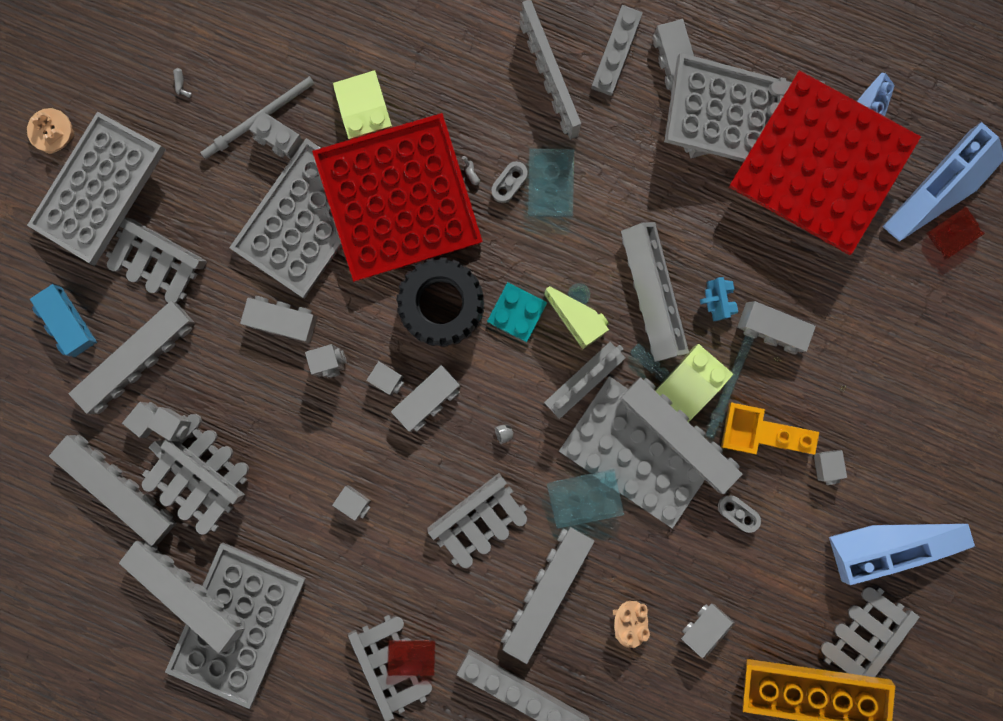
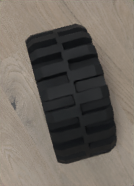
M432 258L422 265L418 263L412 272H407L404 282L401 281L399 285L400 291L397 294L396 301L398 303V315L410 334L417 340L430 346L448 347L451 344L456 345L461 343L463 339L470 337L471 333L479 326L484 312L482 287L477 277L471 273V270L466 266L460 265V262L455 260L452 262L448 261L447 258H440V260ZM438 282H446L453 285L462 297L460 313L454 320L445 324H436L427 320L420 309V297L423 291L428 286Z

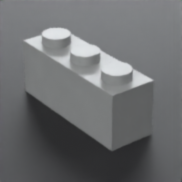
M255 296V299L247 298L240 324L310 343L317 317L311 314L312 310L299 307L298 311L290 309L289 304L277 301L276 305L268 303L269 299Z
M753 301L745 304L737 328L744 330L743 334L752 338L761 337L764 339V343L777 346L778 344L784 347V351L797 354L798 352H807L816 326Z
M441 365L400 402L391 413L409 432L413 430L418 432L426 424L424 420L430 414L434 417L443 409L441 404L446 399L451 401L460 393L458 388L461 386Z

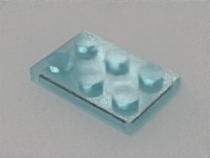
M529 148L528 216L573 217L574 149Z
M614 469L547 483L557 529L624 515Z

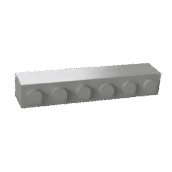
M683 19L658 25L654 35H652L654 47L659 49L660 55L658 59L661 69L664 68L666 73L665 85L668 90H671V94L677 56L680 53L694 56ZM684 147L685 152H689L690 158L709 154Z
M644 222L622 230V243L626 249L628 266L632 272L633 285L637 291L639 308L644 318L645 331L648 334L651 345L650 351L654 361L667 360L688 354L689 350L655 222Z
M170 301L68 394L86 414H100L108 407L107 403L112 398H118L124 393V388L129 383H134L142 376L141 372L146 367L150 368L155 365L159 360L157 357L163 352L170 351L175 346L174 342L179 337H185L189 334L195 322L177 303Z
M638 378L619 399L718 493L725 494L742 475L738 470L740 468L738 463L732 458L727 460L721 454L723 450L715 442L709 443L704 438L706 434L698 426H691L687 422L689 418L681 410L676 411L670 406L672 401L664 394L660 396L654 391L656 387L650 380Z
M67 435L49 457L151 546L159 544L176 525V522L172 519L173 515L166 509L161 510L155 504L156 500L152 496L144 495L138 490L139 485L136 482L123 477L121 469L113 464H108L104 460L106 457L100 451L92 450L88 446L89 442L80 435Z
M568 526L567 530L563 528L557 538V541L560 543L556 550L551 549L546 558V561L549 563L545 570H539L534 580L537 582L534 590L529 589L523 600L526 602L523 610H517L512 620L515 623L511 631L507 629L501 639V642L504 643L502 650L526 664L594 543L592 538L571 526Z
M135 541L119 564L216 652L228 651L245 630L240 624L241 620L237 616L226 612L223 609L224 605L207 595V590L203 586L195 584L186 571L178 569L174 565L172 558L161 554L157 550V545L151 546L146 541Z
M470 649L457 670V676L536 721H590L589 717Z

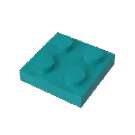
M507 282L487 323L527 343L547 302Z

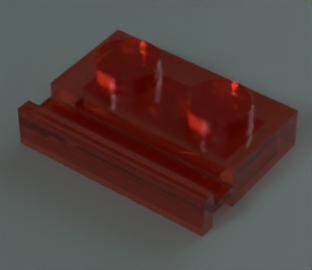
M965 207L926 234L938 251L942 252L943 258L948 259L984 235L985 232L980 230L979 224L968 208Z
M389 640L388 676H434L435 640Z

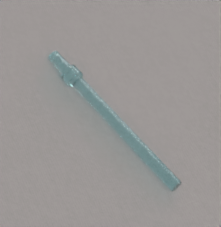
M745 335L731 370L733 375L726 382L715 410H712L710 415L711 422L706 431V437L714 439L719 424L723 423L726 415L724 414L754 340L752 337Z

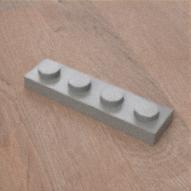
M622 5L591 89L612 96L643 12Z

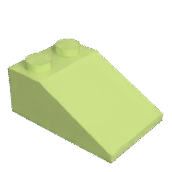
M375 70L333 83L349 140L392 128Z
M550 286L546 288L544 296L582 349L602 337L609 330L607 328L609 323L602 313L598 315L595 310Z
M697 344L655 392L660 396L664 394L672 401L670 406L676 411L681 410L689 418L687 422H689L732 377L733 373L700 344Z

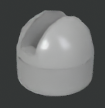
M509 425L495 427V433L500 444L512 439L514 432Z

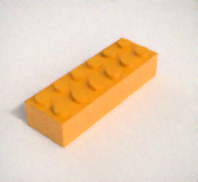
M747 659L743 712L798 721H892L895 685L890 679Z

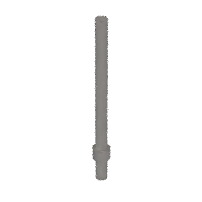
M310 76L229 133L214 139V143L200 153L207 159L217 151H223L229 147L228 144L250 129L261 111L271 115L315 83Z

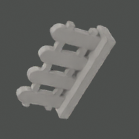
M124 218L120 224V227L124 230L123 232H117L116 236L119 237V240L113 252L108 251L106 257L109 258L107 262L109 270L119 271L123 266L128 268L126 277L130 282H138L144 277L147 279L146 290L148 292L157 293L161 288L167 290L165 300L168 303L170 301L178 303L180 298L185 299L187 294L184 291L190 279H195L198 275L194 273L195 269H204L207 261L131 218ZM137 237L143 239L142 243L136 240ZM135 246L138 248V251L131 263L126 259L132 247ZM157 248L163 250L161 254L156 251ZM154 257L158 261L150 274L145 270L151 258ZM176 258L182 261L181 264L175 262ZM171 268H174L177 272L171 284L164 282Z
M609 342L549 397L544 404L560 419L625 359L621 353L623 347L621 345L615 347Z
M191 414L188 417L183 415L191 423L188 427L187 435L179 443L182 444L193 434L197 440L188 450L198 458L209 450L213 456L206 462L207 465L216 472L225 466L229 470L224 476L226 480L234 486L239 482L244 484L248 480L245 476L249 472V466L244 462L237 463L234 466L229 461L233 456L232 448L224 446L218 450L213 445L217 440V433L213 430H207L202 433L198 429L202 423V419L198 414ZM165 440L154 441L149 446L156 456L160 451L165 452L161 448ZM176 462L181 467H183V465L180 462ZM171 469V471L176 475L177 472ZM196 475L194 476L196 479L201 481L199 477H197ZM189 482L187 487L192 492L195 489V486H193ZM214 489L212 490L215 494L219 495ZM207 497L203 504L209 508L214 501Z
M165 440L161 445L165 452L160 451L157 454L159 460L152 470H145L142 474L145 477L142 482V488L147 492L154 491L157 487L162 490L160 502L164 506L172 505L175 501L181 505L178 510L180 519L188 520L195 516L199 520L196 524V531L199 534H206L210 530L215 532L219 527L216 523L225 511L229 513L233 509L230 504L240 502L245 494L181 443ZM176 462H180L183 465V467H181ZM173 469L177 474L167 486L162 480ZM196 475L197 477H199L201 481L196 479L194 476ZM190 482L195 486V489L185 500L180 494ZM214 489L219 495L215 494L212 490ZM209 497L214 502L203 514L198 508Z
M500 473L427 528L428 534L434 540L439 537L440 540L437 541V544L440 547L445 545L454 558L451 561L454 565L459 563L461 567L469 568L473 563L470 553L477 549L481 554H487L491 549L488 540L495 535L499 540H505L509 536V531L506 527L509 523L513 521L517 526L526 524L527 516L524 512L527 508L524 505L519 507L510 495L513 490L510 486L505 489L504 486L507 483ZM493 495L494 498L487 502L486 499ZM498 503L508 514L502 521L492 509ZM475 509L476 512L469 517L468 513ZM479 517L490 528L484 535L474 523ZM457 523L458 526L451 530L450 527ZM461 531L472 542L466 549L456 537Z
M870 587L864 588L862 590V598L867 603L863 609L855 605L848 609L849 617L854 620L848 627L844 624H837L834 628V633L840 638L835 645L830 642H824L821 645L820 650L826 656L824 661L828 664L834 662L849 674L875 677L920 617L913 611H902L904 606L901 603L894 605L882 596L884 591L881 588L877 590ZM872 607H875L887 617L883 624L868 614ZM892 622L896 623L892 630L888 629ZM859 625L874 635L869 642L854 632ZM880 640L882 643L878 647V649H876L874 646ZM845 643L859 653L855 661L841 651ZM865 658L869 660L864 667L860 666Z
M387 615L384 617L385 622L370 629L366 625L362 627L364 632L360 634L356 630L347 634L385 721H390L394 719L392 712L398 710L400 714L405 711L404 706L420 699L421 703L426 701L425 696L431 692L432 686L429 681L422 680L418 682L416 674L422 670V663L418 659L409 661L406 653L412 650L413 642L409 638L399 639L397 632L404 626L403 620L400 617L390 618ZM392 635L394 643L378 650L375 642ZM370 645L373 653L367 656L364 648ZM401 656L404 664L387 671L385 663ZM377 667H379L382 672V675L376 677V674L373 670ZM410 678L413 685L397 693L394 685ZM389 688L392 695L388 698L383 693V690Z

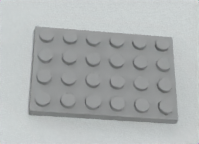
M680 53L676 61L664 142L744 162L771 118L767 113V108L771 104L777 103V97L772 96L768 88L771 83L778 81V79Z
M97 112L27 226L95 266L166 149Z
M307 138L229 247L304 299L342 246L312 153L313 150L320 149V147Z
M609 376L559 452L673 529L705 479L619 399L627 391V388Z
M221 543L202 586L207 590V595L224 605L223 609L226 612L237 616L241 620L240 624L245 630L228 651L218 653L186 624L165 673L250 709L306 578L233 546Z

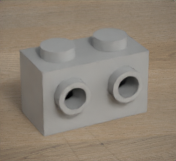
M263 111L260 112L249 129L253 133L255 141L263 146L265 144L271 146L272 151L282 158L285 155L292 159L304 142L299 134Z
M333 344L305 352L312 375L332 378L340 375L341 370H345L344 364L347 361L344 351Z
M715 604L710 606L704 605L697 614L699 616L698 620L694 624L690 622L682 631L685 635L681 639L702 659L711 653L736 624Z

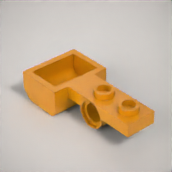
M729 403L721 448L757 454L758 444H764L815 455L819 432L763 421L765 409Z

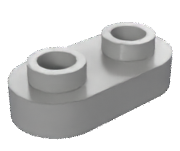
M517 161L510 163L494 182L492 196L497 202L506 203L510 201L526 181L527 168L523 163ZM517 171L520 173V177L514 178L512 173ZM505 189L507 193L500 195L499 190Z
M726 495L719 500L718 510L720 514L742 531L751 533L760 527L761 518L759 514L739 498ZM728 502H731L733 505L730 511L726 510ZM747 516L751 518V522L748 525L744 523V518Z

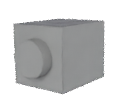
M379 361L366 380L391 396L393 393L398 394L404 384L402 375Z
M139 402L122 424L139 438H147L153 431L147 426L159 407L152 402Z
M159 407L147 427L169 441L180 442L187 435L191 421L170 408Z
M842 450L815 453L814 461L818 481H826V485L840 483V479L847 478Z
M347 485L332 506L356 521L359 517L363 519L371 508L368 506L371 500Z

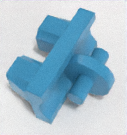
M719 277L706 282L708 288L705 290L706 298L700 299V304H707L708 312H712L713 321L730 318L731 315L738 313L737 303L728 302L727 294H731L734 291L733 281L724 280V277Z

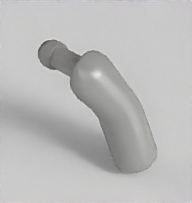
M179 68L174 69L176 93L191 98V92L182 90L184 83L182 70Z
M463 156L461 159L465 163L464 167L468 179L473 185H478L480 179L474 172L473 162L468 161L467 157Z

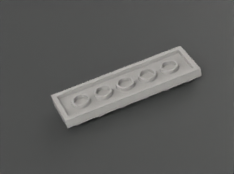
M526 0L522 2V11L519 12L521 30L523 33L527 32L529 37L527 43L530 52L536 54L537 60L535 62L539 73L544 74L546 79L544 86L547 93H551L553 96L552 106L555 113H559L562 121H560L562 131L564 134L568 133L569 138L573 139L579 135L580 119L531 0Z

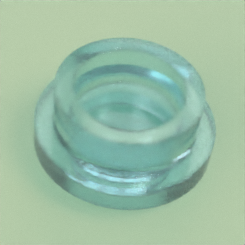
M577 283L570 287L568 296L585 305L590 299V290L586 285Z

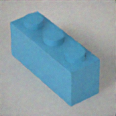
M52 284L30 298L34 305L32 306L34 313L43 319L45 330L50 336H54L57 341L56 347L63 355L76 357L97 343L62 287Z

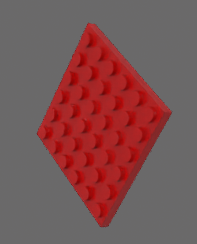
M799 70L732 180L729 188L842 252L851 255L921 136Z
M443 113L312 151L353 282L483 243Z

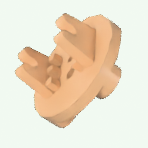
M53 108L42 109L36 112L30 118L27 126V136L31 144L48 154L63 149L74 137V131L69 118L63 112Z
M626 601L618 610H613V615H616L614 625L615 638L627 648H636L643 641L649 639L648 609L645 604H640L637 601Z

